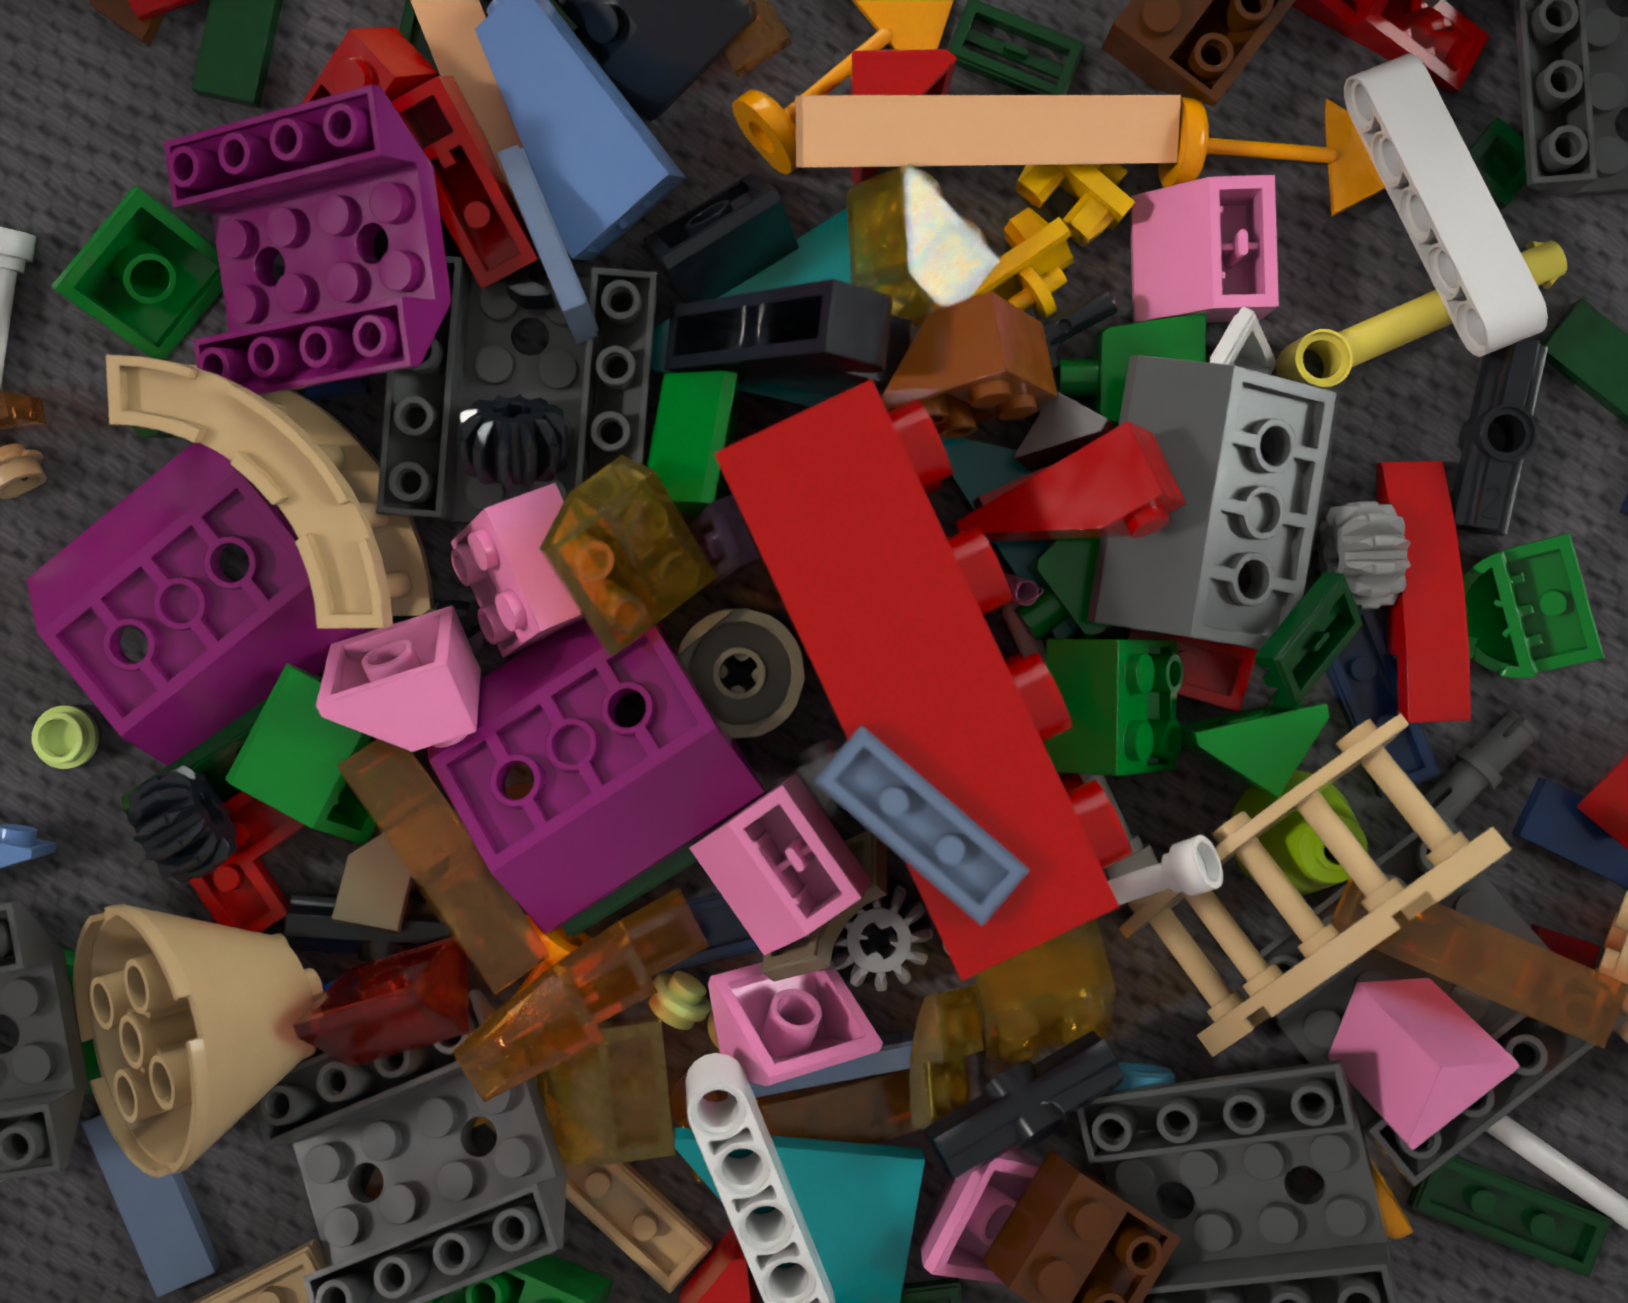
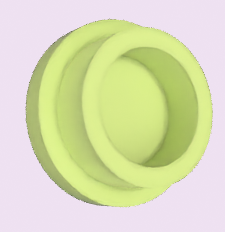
M70 705L56 706L45 711L38 718L32 731L31 740L35 752L43 762L54 768L69 769L81 766L91 759L98 747L99 730L93 717L85 710Z
M676 971L674 974L661 973L657 975L651 985L653 992L649 999L651 1010L662 1021L674 1028L689 1030L695 1022L705 1020L711 1011V1004L705 996L707 993L706 988L698 979L682 971Z

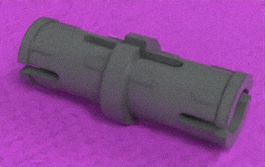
M1508 710L1503 715V718L1472 748L1464 746L1455 755L1458 762L1426 794L1422 795L1437 813L1442 810L1454 824V820L1486 789L1494 791L1503 783L1501 774L1533 743L1540 739L1537 730L1526 719L1519 725L1517 721L1521 718L1520 715L1512 710Z

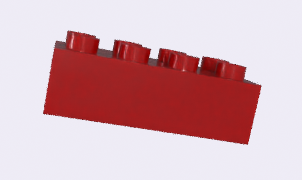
M871 379L714 453L847 738L849 739L861 725L864 726L1030 870L985 924L981 926L906 862L961 981L1119 908L1120 906L1102 869L1132 855L1129 840L1108 796L1096 779L1084 784L1079 774L1066 773L1058 776L1043 742L1072 728L1068 710L1048 668L1036 652L1026 657L1019 652L1006 659H1003L983 615L1012 602V595L1001 566L988 540L977 525L948 539L945 536L927 495L942 488L941 480L951 476L953 473L940 436L921 401L916 398L887 412Z

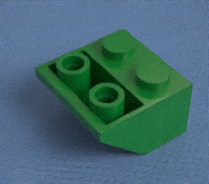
M1047 639L1046 667L1063 698L1072 722L1071 729L1045 741L1046 751L1056 772L1121 776L1176 769V757L1179 755L1182 747V729L1180 723L1176 720L1177 692L1180 690L1183 682V664L1181 658L1177 655L1178 641Z
M286 663L225 780L230 785L312 829L365 845L416 751L411 752L321 717L316 703L323 677Z

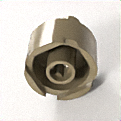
M732 608L714 612L697 622L689 630L678 650L677 657L720 728L732 738L758 737L774 730L790 716L801 697L805 682V662L800 646L792 633L781 622L764 612L748 608ZM734 656L740 662L750 658L756 662L758 667L751 674L756 684L752 689L748 690L742 684L731 688L725 681V678L731 673L730 667L727 665L731 657Z

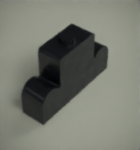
M836 279L671 305L664 370L676 373L730 371L738 373L739 383L742 385L758 384L759 380L825 395L841 394L872 379L877 391L886 390L909 349L912 321L891 315L893 298L889 295Z

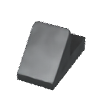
M1057 391L1058 398L1036 404L1037 411L1034 414L1019 419L1031 426V429L1014 457L1016 461L1031 472L1054 465L1115 429L1116 426L1107 418Z

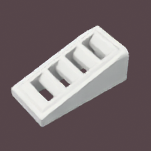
M1241 307L1211 355L1209 363L1235 365L1271 375L1277 363L1253 310Z

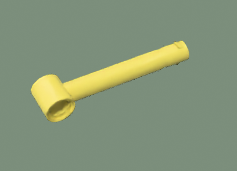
M1553 240L1528 242L1525 245L1527 250L1521 252L1537 286L1543 285V289H1549L1558 277L1563 276L1567 271L1565 253L1560 245ZM1433 290L1339 332L1330 329H1318L1308 333L1281 351L1277 359L1276 374L1277 377L1328 389L1342 382L1348 376L1352 367L1453 323L1437 291ZM1305 349L1316 352L1322 359L1324 370L1321 378L1312 376L1306 370L1303 363Z

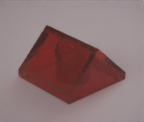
M462 934L348 968L295 1022L293 1028L297 1037L350 1066H356L469 1033L467 946Z

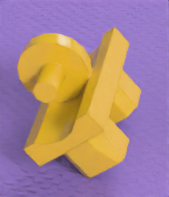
M1121 164L1026 165L1014 187L1018 194L1039 209L1059 186L1075 198L1078 202L1062 221L1070 229V238L1082 247H1085L1102 234L1107 227L1113 231L1135 203L1131 197L1117 186L1129 172Z
M1027 207L1011 218L1003 228L1005 240L1012 247L1010 251L995 259L983 243H975L956 256L955 264L967 299L992 291L1022 311L1032 308L1039 317L1047 319L1057 312L1056 303L1051 293L1067 283V278L1062 270L1074 263V258L1067 239L1071 237V232L1060 217L1048 223L1034 210Z

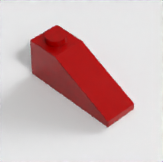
M436 76L391 101L433 165L440 216L481 290L540 259L486 136L454 77Z
M1127 421L956 522L960 533L977 525L989 542L1126 537L1129 535L1132 538H1140L1164 527L1170 521L1168 514L1187 503L1153 432Z

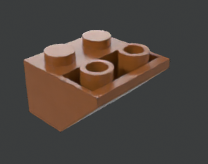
M992 291L928 313L881 397L887 412L918 398L928 412L941 439H955L968 436L977 431V423L998 417L1000 420H1015L1034 414L1037 411L1036 404L1058 398L1043 323Z

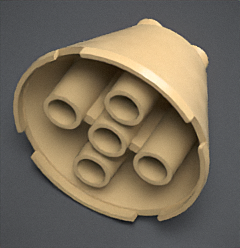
M125 904L104 907L105 911L90 916L81 930L75 952L73 971V998L81 1043L89 1040L93 1041L96 1059L102 1076L101 1078L89 1081L99 1110L112 1136L136 1167L144 1173L157 1178L170 1173H180L190 1167L302 1060L311 1058L315 1054L314 1008L320 1006L323 1002L322 982L314 969H303L297 955L281 933L269 935Z

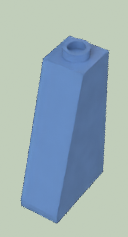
M493 0L487 8L489 16L475 28V31L567 253L575 260L592 261L607 250L687 178L549 0Z

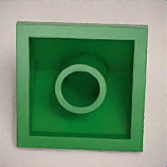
M134 185L51 286L56 292L147 356L160 360H165L223 291L217 248L170 208L136 185Z
M707 371L663 374L640 501L707 521L720 523L727 481L714 453L733 445L735 442L742 403L738 373Z
M1302 701L1295 710L1275 707L1272 704L1180 725L1182 729V746L1246 787L1279 797L1329 719L1328 706L1326 703Z

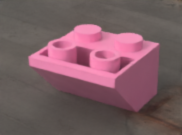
M1275 175L1206 177L1131 196L1135 201L1134 205L1130 208L1133 323L1192 314H1206V323L1231 322L1242 306L1253 310L1258 321H1260L1279 307Z
M556 483L484 508L450 542L454 549L451 551L454 571L463 585H470L480 609L477 616L480 628L489 643L492 645L497 644L503 658L590 617L610 603Z
M797 773L689 848L764 956L807 936L863 897L872 882Z

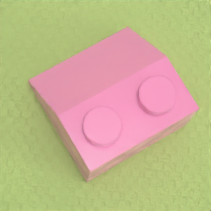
M448 606L395 623L390 627L379 628L332 643L316 703L321 717L411 752L430 746L437 748L449 747L462 741L468 734L477 732L481 668L474 656L454 606Z

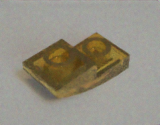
M975 985L954 988L925 996L914 1032L910 1058L909 1095L912 1129H925L933 1124L934 1121L940 1120L956 1108L970 1102V1082L966 1073L964 1056L984 1050L981 1033L982 1017L978 1009Z

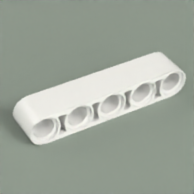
M1408 53L1354 74L1346 79L1344 99L1349 116L1465 347L1473 355L1481 357L1543 332L1548 320L1543 296L1421 59L1415 54Z
M712 1053L702 1056L692 1064L686 1077L689 1124L764 1303H835L832 1286L744 1069L737 1060L726 1054ZM714 1090H724L731 1093L730 1097L719 1102L707 1101L702 1098L705 1094ZM741 1148L754 1151L751 1155L739 1159L728 1156L730 1152ZM762 1206H772L776 1208L771 1212L764 1214L752 1212L756 1208ZM782 1263H797L796 1265L789 1268L777 1267Z

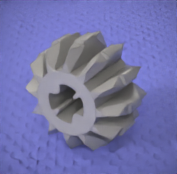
M1363 501L1331 507L1326 520L1321 522L1319 527L1320 543L1315 546L1318 551L1319 560L1316 569L1320 571L1321 575L1324 572L1344 574L1358 610L1379 609L1380 606L1394 605L1399 592L1405 590L1407 585L1405 571L1411 566L1407 559V549L1411 542L1405 539L1404 536L1406 524L1403 517L1397 516L1392 504Z
M899 884L892 889L887 901H883L881 897L863 906L847 921L844 926L845 929L841 931L834 944V947L844 948L836 952L831 958V965L835 970H840L855 962L850 975V983L855 987H859L864 982L868 971L874 973V983L877 991H885L887 989L888 983L885 972L894 970L900 982L907 984L911 981V975L904 963L905 959L918 965H925L928 960L927 953L922 948L912 944L925 942L933 937L930 926L913 924L925 913V908L920 901L907 905L900 911L905 900L906 889ZM875 922L880 929H885L890 925L895 929V932L888 933L890 940L888 947L881 949L875 942L867 946L861 942V940L868 939L866 931L868 924Z

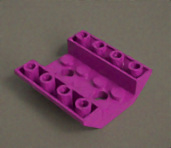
M371 84L164 141L173 208L212 214L229 329L227 333L193 339L197 368L220 375L253 391L259 396L414 368L421 365L452 302L434 168L380 86ZM383 228L388 237V250L379 262L374 252V239L378 231ZM280 252L284 258L285 272L277 282L273 274V263L275 257Z
M192 443L26 579L36 631L39 637L120 737L166 766H169L267 699L286 663L319 676L324 672L332 643L377 629L317 628L312 589L299 549L295 544L298 537L292 525L276 505H272L249 479L230 464L231 460L201 443ZM230 544L242 547L249 557L248 572L239 581L227 578L220 567V556L223 550ZM130 625L141 629L148 639L147 654L140 662L130 660L121 649L120 640L122 633Z
M636 579L631 580L608 595L610 603L590 617L536 642L481 678L477 732L468 734L462 741L449 747H427L428 759L491 874L545 934L553 932L767 794L735 739L722 731L666 639L665 635L669 634L668 629ZM629 693H640L646 702V712L643 719L633 727H620L615 718V708L618 701ZM527 764L533 771L534 785L526 797L520 800H512L505 789L506 777L515 766Z

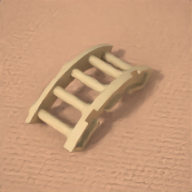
M106 355L109 424L134 425L161 430L185 438L193 443H201L231 460L230 464L249 479L272 505L279 506L298 537L295 544L299 549L308 573L315 603L317 628H386L393 626L392 616H420L434 605L432 580L427 558L413 518L376 513L380 462L359 438L333 415L292 390L259 396L253 391L220 375L199 369L197 365L141 356Z
M1401 713L1379 728L1375 726L1371 719L1363 722L1336 743L1343 752L1341 755L1308 777L1253 819L1243 811L1212 833V836L1219 844L1215 849L1220 858L1221 865L1223 866L1234 856H1237L1302 941V944L1297 948L1304 955L1305 959L1283 974L1276 963L1271 966L1267 964L1212 890L1195 896H1189L1184 892L1175 893L1168 889L1128 903L1134 914L1119 928L1125 938H1129L1150 923L1211 1006L1207 1013L1214 1023L1200 1032L1197 1037L1212 1057L1254 1030V1027L1269 1017H1273L1399 930L1400 926L1392 917L1395 913L1401 910L1410 921L1512 850L1494 827H1491L1471 842L1461 831L1455 835L1384 748L1409 725ZM1360 764H1362L1431 850L1426 857L1433 864L1434 868L1405 889L1396 877L1390 881L1387 879L1320 794L1321 791ZM1295 810L1301 813L1366 897L1361 903L1369 914L1341 934L1332 923L1325 927L1258 840L1260 836ZM1183 898L1187 900L1246 979L1247 983L1242 987L1250 996L1247 1000L1239 989L1235 992L1231 991L1171 910Z

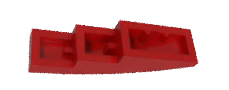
M1296 0L1292 5L1304 14L1388 60H1393L1408 53L1415 54L1427 68L1434 84L1450 93L1460 91L1490 36L1445 0H1440L1433 8L1429 7L1423 0Z
M1443 461L1376 463V502L1378 504H1392L1397 516L1403 517L1406 524L1404 536L1405 539L1411 542L1407 549V559L1411 564L1405 571L1407 585L1403 592H1399L1394 605H1387V654L1398 656V715L1401 713L1408 723L1470 721V653L1464 581L1455 518Z

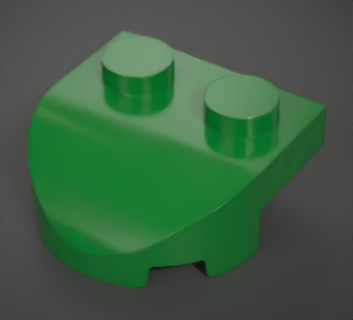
M1570 532L1496 551L1477 562L1463 577L1470 659L1475 660L1483 667L1497 672L1500 676L1529 678L1535 677L1540 672L1604 658Z

